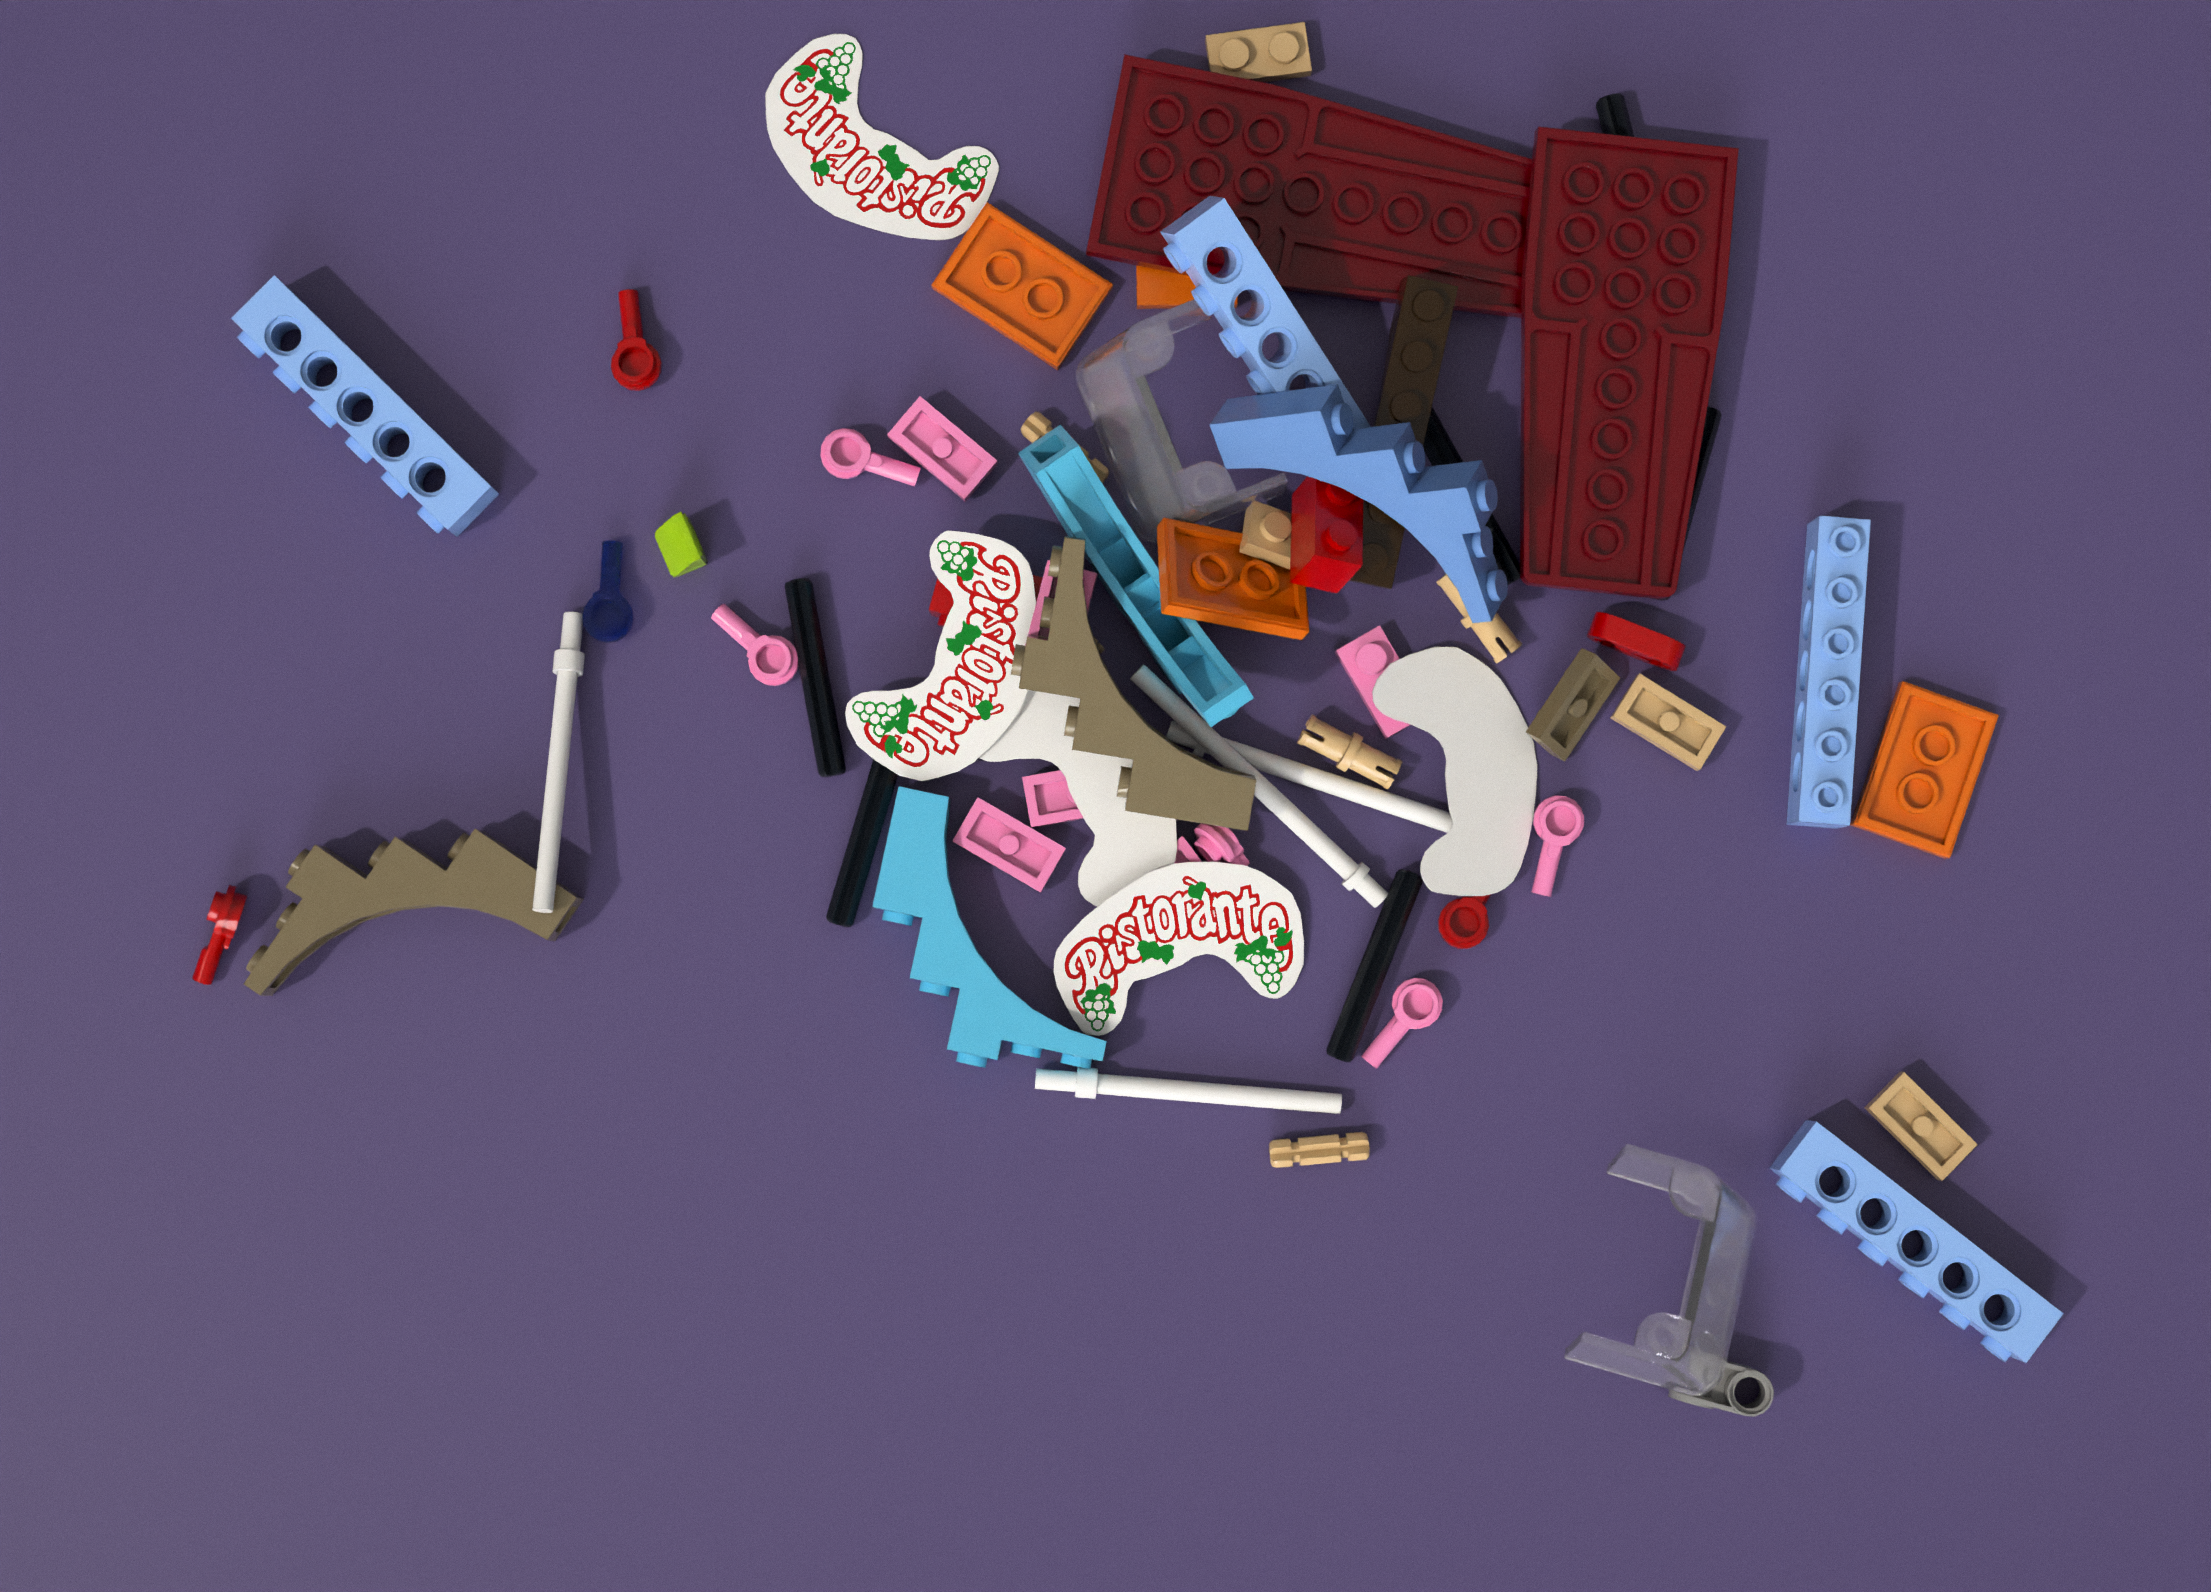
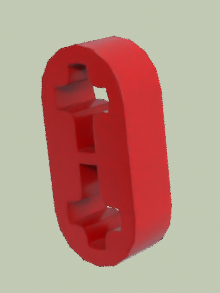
M1604 612L1595 613L1587 633V637L1600 645L1670 671H1677L1686 648L1683 643Z

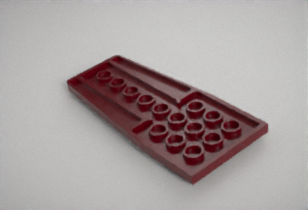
M1124 54L1086 255L1181 274L1173 267L1164 253L1163 248L1168 243L1160 231L1208 196L1225 198L1284 291L1396 303L1400 282L1403 278L1410 275L1458 286L1453 310L1521 318V280L1532 159L1274 84ZM1219 247L1213 249L1207 257V268L1212 275L1218 273L1224 265V254Z
M1539 126L1535 130L1521 280L1520 578L1528 586L1665 599L1673 595L1677 589L1726 301L1739 148Z

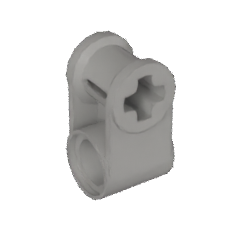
M1680 1346L1678 1354L1683 1359L1676 1387L1669 1389L1668 1397L1709 1409L1714 1407L1752 1417L1763 1414L1770 1407L1773 1401L1774 1389L1771 1381L1763 1373L1750 1366L1725 1360L1724 1357ZM1747 1377L1755 1378L1759 1384L1757 1398L1748 1404L1738 1403L1734 1395L1737 1383Z

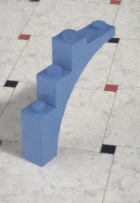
M1338 384L1226 400L1209 424L1226 469L1265 468L1302 474L1338 486L1375 505L1405 527L1436 558L1457 588L1472 623L1491 622L1502 601L1507 596L1508 584L1506 575L1502 570L1498 569L1493 554L1492 533L1489 527L1485 526L1493 510L1497 507L1498 494L1493 480L1488 479L1482 460L1425 467L1424 448L1419 441H1416L1410 422L1353 429L1352 410L1347 403H1344Z

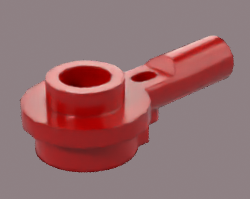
M627 289L618 292L623 340L617 343L618 349H616L612 357L611 370L614 378L622 387L641 391L649 388L658 380L661 374L662 362L656 349L643 339L638 291Z
M229 885L226 894L218 891L215 892L206 920L214 922L216 925L209 945L201 950L192 979L196 982L206 985L213 983L223 950H228L231 939L234 937L247 899V895L235 892L236 886Z
M1491 894L1486 896H1467L1449 902L1442 909L1438 918V931L1442 939L1450 946L1458 949H1470L1478 945L1485 938L1489 928L1488 911L1485 905Z

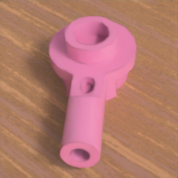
M842 428L834 430L826 436L821 445L820 457L822 464L830 474L837 478H854L866 470L915 487L920 467L872 452L866 438L854 429Z
M726 604L720 605L715 610L711 619L747 650L746 656L749 658L750 672L758 681L769 686H779L786 684L794 677L799 666L796 648L789 640L782 636H761Z
M1560 795L1544 799L1537 806L1533 815V825L1536 834L1543 840V845L1531 892L1551 897L1563 846L1570 845L1577 839L1584 827V814L1581 807L1575 800Z
M1201 823L1194 829L1197 839L1194 842V847L1206 862H1223L1245 866L1250 864L1243 854L1244 848L1229 828Z
M1415 977L1405 980L1397 986L1392 995V1008L1395 1015L1361 1057L1377 1069L1409 1029H1421L1434 1023L1442 1011L1443 1004L1438 988L1424 978Z

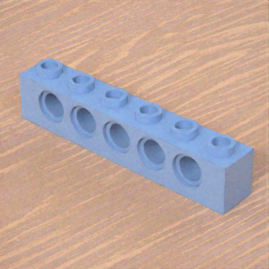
M1208 196L1160 231L1168 243L1163 248L1166 257L1179 273L1182 274L1186 271L1196 286L1191 291L1194 300L1206 315L1211 316L1214 314L1224 329L1219 333V337L1231 355L1235 358L1241 356L1251 372L1246 375V378L1257 395L1289 391L1292 380L1298 375L1304 377L1306 388L1338 384L1344 403H1347L1352 410L1353 429L1371 427L1225 198ZM1219 247L1224 254L1225 261L1222 269L1212 275L1207 268V257L1213 249ZM1247 290L1251 295L1252 305L1246 315L1239 317L1234 307L1235 300L1242 291ZM1275 333L1279 340L1278 350L1273 357L1266 359L1262 352L1263 341L1269 334Z
M275 275L231 318L243 330L237 338L257 358L260 359L266 352L279 365L273 371V374L294 394L302 387L315 400L308 408L330 429L338 422L351 435L344 443L367 464L374 458L387 470L380 478L398 496L403 499L410 493L423 505L416 513L436 533L439 534L446 528L458 537L499 495L475 469ZM293 329L300 330V344L291 351H282L280 343L283 335ZM328 364H335L337 366L336 379L328 386H317L316 375L320 368ZM362 399H371L374 406L371 416L361 422L353 421L352 409L354 405ZM398 434H408L410 443L407 451L399 457H390L387 446L391 438ZM433 469H444L446 480L442 488L436 492H425L423 487L425 475Z
M1818 516L1807 524L1786 825L1834 829L1850 826L1871 523L1869 519Z
M1806 1120L1770 1166V1169L1780 1176L1776 1185L1800 1203L1805 1197L1821 1208L1816 1216L1822 1222L1841 1235L1847 1228L1862 1240L1857 1247L1862 1253L1882 1267L1888 1260L1903 1272L1898 1279L1903 1285L1921 1298H1924L1928 1292L1944 1304L1939 1310L1944 1317L1962 1330H1965L1969 1324L1985 1336L1980 1344L2000 1360L2006 1362L2011 1356L2014 1359L2027 1363L2064 1314L1817 1121ZM1834 1166L1841 1175V1185L1835 1193L1826 1195L1820 1188V1175L1826 1168ZM1875 1198L1881 1205L1882 1215L1875 1225L1867 1227L1861 1219L1860 1211L1867 1200ZM1916 1230L1922 1238V1249L1915 1257L1907 1258L1902 1251V1240L1907 1233ZM1957 1262L1963 1270V1279L1957 1288L1948 1290L1943 1283V1272L1948 1265ZM1998 1294L2003 1300L2004 1310L1997 1320L1989 1322L1984 1314V1305L1988 1298Z

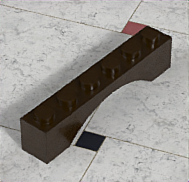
M1410 275L1401 280L1389 333L1384 373L1373 427L1410 422L1416 441H1419L1423 446L1458 286ZM1363 500V566L1349 581L1383 589H1392L1405 527L1365 500Z

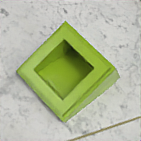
M679 512L674 514L656 530L655 539L673 577L682 576L707 565L706 562L708 560L691 520L685 513Z

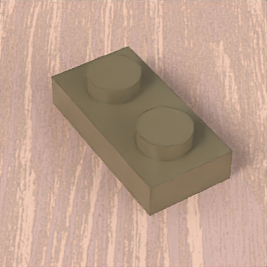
M1581 648L1542 708L1538 711L1526 733L1552 756L1565 762L1620 680V677L1596 654Z

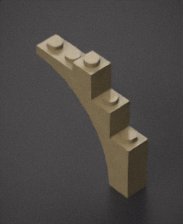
M1065 536L1063 547L1055 545L1052 547L1048 576L1058 577L1055 598L1044 597L1040 627L1048 628L1049 635L1048 637L1028 634L1026 646L1015 645L1011 675L1021 676L1019 688L1080 698L1079 707L1071 705L1068 707L1064 736L1074 737L1072 750L1132 759L1131 767L1121 766L1117 797L1126 798L1125 811L1248 831L1256 786L1255 775L1215 765L1180 748L1151 726L1121 693L1100 656L1088 620L1083 584L1086 539Z
M474 829L471 835L463 833L457 839L447 858L452 860L448 868L406 839L394 837L391 843L385 840L378 846L368 862V866L372 868L369 875L327 847L314 845L311 851L306 848L302 850L288 870V874L293 877L286 885V888L301 897L302 900L298 905L292 902L281 914L276 923V928L280 930L269 947L262 945L252 956L246 967L250 975L243 984L260 996H273L294 969L330 939L365 921L402 910L442 906L478 910L513 921L546 940L556 941L584 899L556 880L553 912L540 913L533 911L537 867L485 831Z

